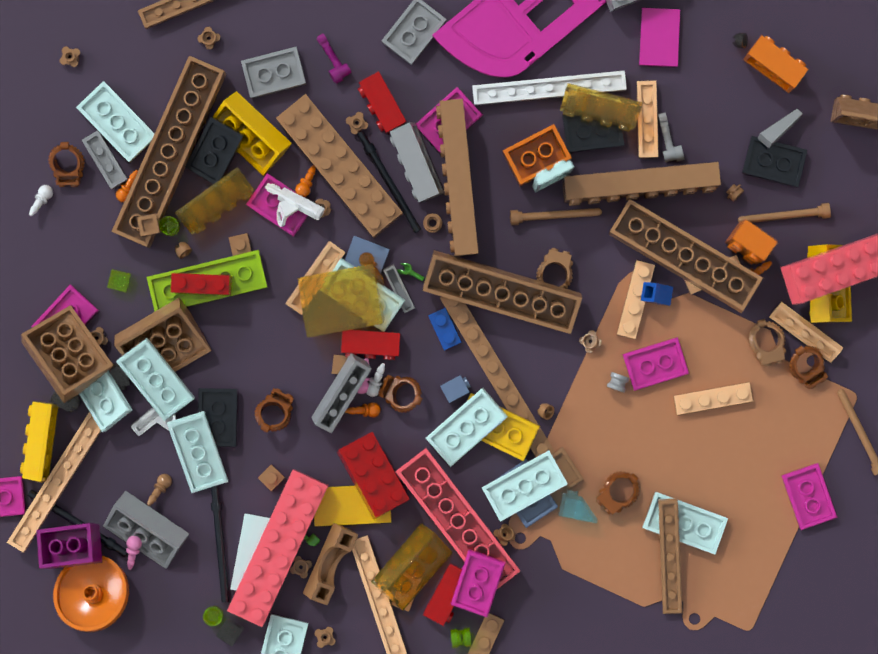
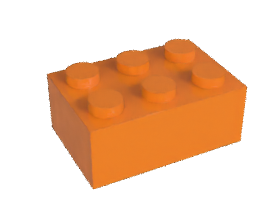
M761 35L743 60L787 93H790L809 69L805 67L806 64L800 59L795 60L792 58L788 50L783 47H777L773 39Z
M554 124L502 151L519 186L534 180L537 173L544 169L552 170L554 164L559 161L565 160L567 162L572 159Z
M745 219L737 224L725 243L728 244L727 248L735 254L739 252L744 256L742 259L752 265L753 263L758 264L765 261L777 244V241Z

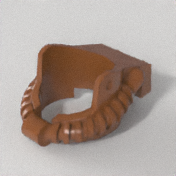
M61 142L60 145L54 147L49 153L48 163L50 168H52L51 170L54 171L53 176L56 178V185H59V187H65L66 185L77 187L80 184V178L83 177L82 171L83 167H85L84 155H82V152L77 147L69 145V142ZM61 150H69L77 158V168L73 171L61 169L57 163L56 154Z
M800 346L795 349V354H793L790 360L789 369L793 377L799 379V383L804 384L808 389H813L817 384L826 381V378H828V375L824 372V358L819 349L813 346H805L804 348ZM805 352L812 353L814 356L812 369L805 373H799L797 370L799 356Z
M390 375L384 378V384L379 389V396L385 398L386 403L391 404L395 411L407 413V411L410 412V410L416 408V405L421 404L423 399L421 398V387L414 378H401L400 376L394 378ZM404 384H411L416 395L414 401L406 406L399 405L396 399L397 390Z
M273 388L271 394L267 395L265 400L259 402L255 408L254 416H256V422L261 426V430L268 433V431L276 432L287 427L286 425L289 424L288 422L291 419L290 412L293 410L292 403L294 398L292 395L284 394L280 389ZM267 406H278L284 413L283 421L271 426L264 423L261 417L263 409Z
M625 471L613 473L605 481L604 488L600 489L596 502L600 506L603 505L605 507L604 510L609 515H613L615 512L620 513L624 507H630L638 499L640 486H638L637 480L639 478L634 473L629 474L628 472L625 473ZM618 478H626L633 483V494L626 501H616L610 495V486Z

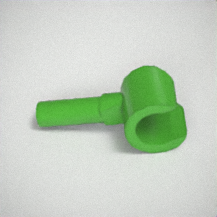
M400 263L405 267V270L397 269L399 274H409L421 281L424 280L423 276L412 270L410 264Z
M314 533L310 537L305 535L304 540L310 546H316L320 542V539Z

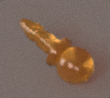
M369 252L362 253L359 257L361 266L366 267V272L370 270L375 280L384 285L383 277L375 267L377 262H374V256Z

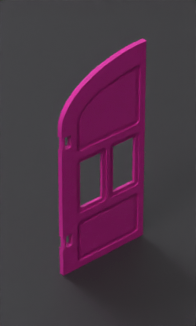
M474 0L432 36L448 53L473 70L493 77H513L525 71L531 64L604 5L606 0H601L600 2L599 0H571L574 5L542 31L536 27L526 14L543 0H525L520 5L514 0ZM533 52L535 56L527 62L524 58Z

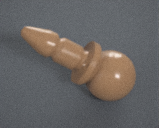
M168 474L158 476L157 483L154 484L156 489H154L148 499V506L156 502L161 492L165 493L166 489L171 486L172 478Z

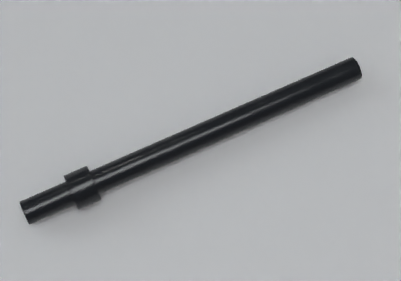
M361 131L357 136L364 146L363 150L366 155L370 156L414 233H417L421 230L419 224L377 155V149L374 144L370 143L364 131Z
M211 487L212 503L210 504L214 515L221 601L229 602L221 510L223 508L222 502H220L219 487Z
M31 489L27 496L34 500L38 493ZM56 504L51 510L73 525L86 524ZM100 533L101 543L104 544L105 548L110 551L114 550L123 557L127 555L126 549L117 544L115 539L108 538Z

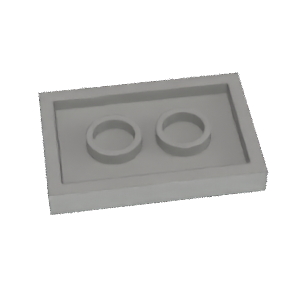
M413 0L381 42L412 65L433 39L432 35L444 25L447 19L424 1Z
M297 47L241 61L251 99L306 85Z

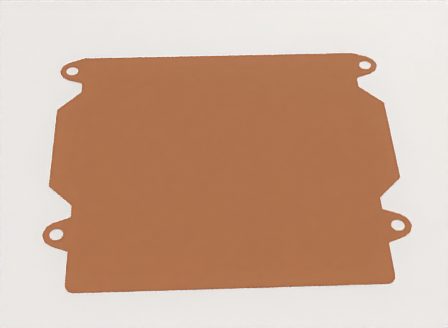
M632 271L618 283L596 331V336L602 340V345L593 349L592 353H586L547 438L555 452L562 447L564 448L584 480L569 490L564 486L551 493L550 495L558 507L527 528L517 513L513 514L509 520V527L513 529L515 535L520 532L525 534L526 540L522 544H518L515 539L509 542L515 549H525L542 536L551 541L563 570L640 606L646 607L662 601L660 534L644 529L642 526L655 492L674 499L677 498L682 502L728 518L716 554L680 542L682 618L684 624L690 630H699L714 617H717L742 630L748 631L754 627L799 528L781 475L815 463L819 464L823 475L849 418L838 396V390L843 389L852 407L856 403L857 396L853 391L827 379L817 384L815 388L808 389L804 384L799 383V379L793 377L789 369L790 362L786 360L778 364L772 362L770 366L764 367V365H761L760 360L757 359V353H754V350L751 349L752 347H750L748 339L750 330H752L751 328L756 323L693 294L690 295V293L672 298L670 306L645 302L636 339L617 335L633 274ZM761 327L755 336L757 344L761 350L770 351L776 347V343L771 330ZM678 337L689 374L636 391L633 390L629 379V382L625 384V393L607 387V384L611 381V372L629 378L622 354ZM805 352L798 359L797 370L799 373H805L812 369L807 364V358L812 356V353ZM750 382L752 402L680 415L676 414L673 396ZM625 471V473L628 472L629 474L634 473L639 478L637 480L638 486H640L638 499L630 507H624L620 513L615 512L613 515H609L604 510L605 507L603 505L600 506L596 502L600 489L604 488L605 481L613 473ZM626 478L616 479L610 486L611 497L620 502L628 500L633 494V483ZM693 613L700 616V622L696 625L691 624L689 621V616Z

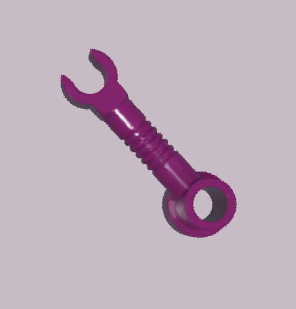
M321 34L317 36V41L335 67L328 72L334 83L338 84L343 81L342 78L352 72L346 63L341 64L326 36Z

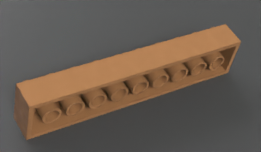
M192 56L188 57L111 232L147 248L151 247L156 234L141 237L137 217L157 214L160 227L185 170V166L227 75L224 70Z

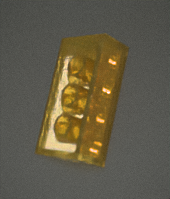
M567 83L560 111H563V115L574 117V115L582 116V120L593 122L594 119L601 121V125L611 127L613 124L619 126L620 130L630 132V129L634 130L643 103Z
M237 167L177 210L175 214L191 234H199L206 229L205 225L210 221L214 223L222 217L221 213L226 210L228 212L233 210L239 200L245 201L251 197L254 188Z
M421 523L371 582L403 611L453 552L435 532Z

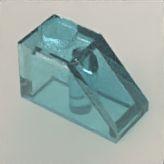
M567 490V493L562 492L558 516L597 523V518L583 497L578 495L577 491Z

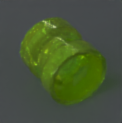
M470 627L463 628V630L450 629L452 648H458L462 645L471 647Z

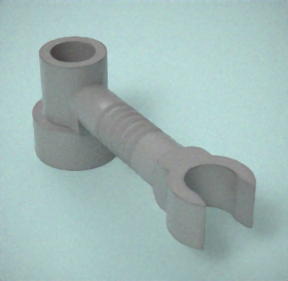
M666 112L658 114L666 151H663L665 163L677 160V162L685 160L682 146H673Z

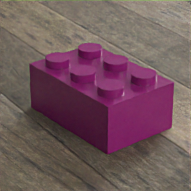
M86 523L36 530L39 569H57L102 563L100 524Z

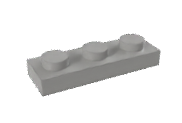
M98 130L82 139L83 144L112 190L128 180Z

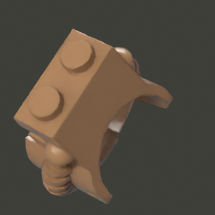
M555 248L549 249L548 254L544 256V262H541V265L537 268V280L544 282V269L548 265L558 264L562 266L566 273L565 283L560 287L568 289V286L572 283L571 279H573L571 269L573 261L571 260L572 255H570V252L563 251L562 253L558 252V249Z
M765 319L758 320L757 325L755 324L751 328L752 330H750L748 337L751 349L754 350V353H757V359L760 360L761 365H764V367L770 366L772 362H776V364L782 363L786 353V349L783 347L786 341L783 330L774 322H767ZM761 327H770L777 333V345L770 351L761 350L757 344L755 336Z

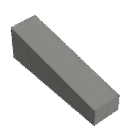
M798 109L794 110L761 132L758 139L770 148L801 118L803 113Z
M394 264L384 268L383 271L394 293L405 299L401 306L404 313L414 309L415 307Z

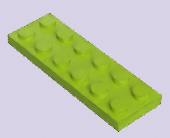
M259 250L147 277L154 311L159 310L179 297L186 307L231 297L230 295L171 293L172 273L232 276L231 296L268 288Z

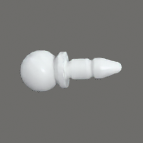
M42 185L38 189V194L35 195L36 201L30 209V216L36 214L42 204H46L47 200L53 196V189L49 185Z
M384 363L377 368L374 378L372 377L369 380V387L366 393L371 397L379 394L380 386H382L381 378L385 371Z

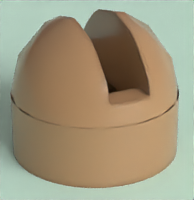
M180 242L179 246H175V252L180 259L185 258L192 252L191 247L186 242Z
M543 403L537 410L538 415L549 420L554 414V407Z

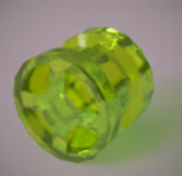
M166 216L161 219L159 227L165 235L174 236L180 230V223L174 217Z
M218 606L208 607L203 614V620L209 626L218 625L223 618V612Z

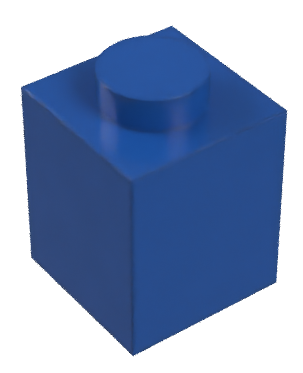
M644 282L641 301L670 306L673 287L659 283Z

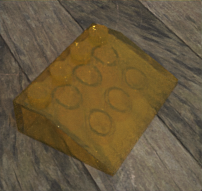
M373 264L298 278L307 338L383 324L385 318Z

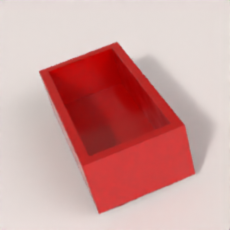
M373 432L337 451L374 520L410 500Z

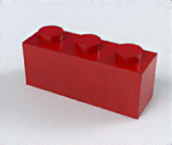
M379 71L359 82L360 88H358V91L362 98L366 97L370 103L367 107L371 115L376 114L379 120L376 124L381 132L385 131L386 134H389L390 131L407 124Z
M171 274V293L231 296L232 276Z
M343 329L341 353H345V357H349L352 353L356 356L357 354H364V358L376 359V355L384 356L383 359L395 360V356L399 357L401 334Z
M450 562L423 613L424 616L443 626L445 622L449 623L454 615L451 612L454 607L451 605L462 568Z

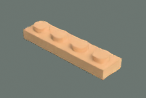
M637 81L638 158H658L656 81Z
M329 241L285 304L302 315L346 252Z
M636 260L617 335L636 339L645 302L641 301L644 282L651 283L655 265Z
M783 302L769 316L807 346L819 349L822 352L823 358L830 363L843 349L841 345Z
M750 382L673 396L677 415L753 401Z

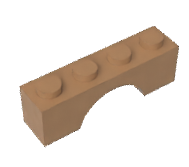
M333 523L303 591L304 595L313 601L328 605L335 589L334 574L337 565L345 554L351 552L358 537L357 533L349 528Z

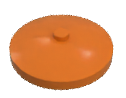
M102 556V563L63 568L54 586V606L59 617L68 626L83 632L100 631L111 626L122 615L128 602L129 584L122 568L113 560Z

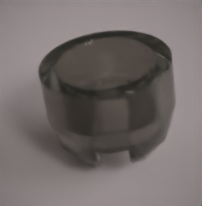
M737 33L733 36L735 42L732 43L735 47H747L748 36L746 33Z

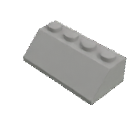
M127 491L114 504L103 527L127 542L130 536H138L142 542L139 549L140 552L165 569L168 568L189 535L183 528L177 526Z

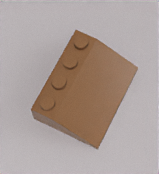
M840 95V97L834 99L831 122L878 130V103H872L867 98L854 100L852 96Z
M180 297L115 335L114 346L123 356L144 339L148 338L174 372L211 351L192 314Z
M71 305L21 334L22 344L63 403L80 394L113 367L109 358Z

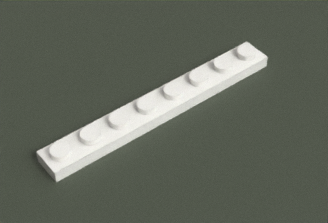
M625 71L472 86L474 106L627 90Z

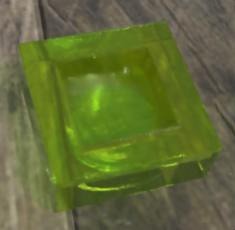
M111 269L107 288L127 293L131 274Z

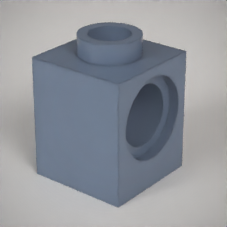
M460 375L440 387L450 403L469 393L468 388L471 386L467 378H462Z

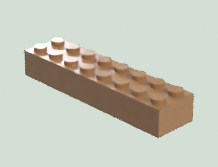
M306 94L276 117L284 130L373 238L403 215L400 208Z
M463 99L440 101V106H436L437 119H441L442 124L438 125L439 138H443V144L440 145L441 157H445V164H442L443 176H447V183H444L445 196L449 195V202H446L447 215L451 214V221L448 222V232L453 234V241H450V252L454 253L455 256L478 254Z
M719 162L565 176L562 184L564 203H569V206H577L582 201H588V204H597L603 199H607V202H617L620 198L624 197L628 201L629 199L637 200L639 196H645V199L657 198L659 194H664V197L676 196L678 192H683V195H692L698 190H702V193H712L721 185Z
M631 199L628 200L609 232L610 236L740 313L744 311L763 277Z
M436 250L433 251L423 285V291L568 334L572 332L582 300V295L579 292Z

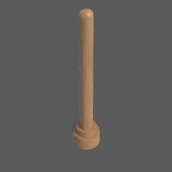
M822 203L821 206L812 209L740 216L738 222L740 223L745 219L754 223L818 216L826 219L831 218L829 203Z
M600 208L534 213L510 210V222L512 226L529 220L600 216L602 210Z
M840 389L838 390V396L872 462L871 471L874 476L878 475V457L845 391Z

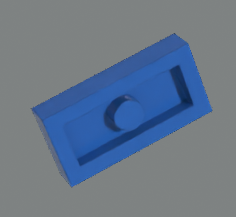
M446 308L428 315L444 350L461 343Z

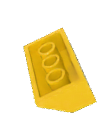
M237 91L226 98L213 115L214 118L245 135L237 152L263 176L285 154L292 144Z
M843 245L808 246L807 258ZM851 286L810 300L809 315L811 323L852 322Z
M32 402V405H29L28 416H30V424L26 425L25 435L28 436L27 443H24L23 446L25 461L21 463L20 473L23 474L22 478L43 482L47 480L50 474L59 404Z

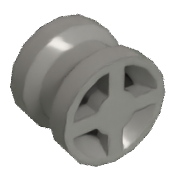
M611 372V381L607 384V387L625 393V384L629 382L630 378Z

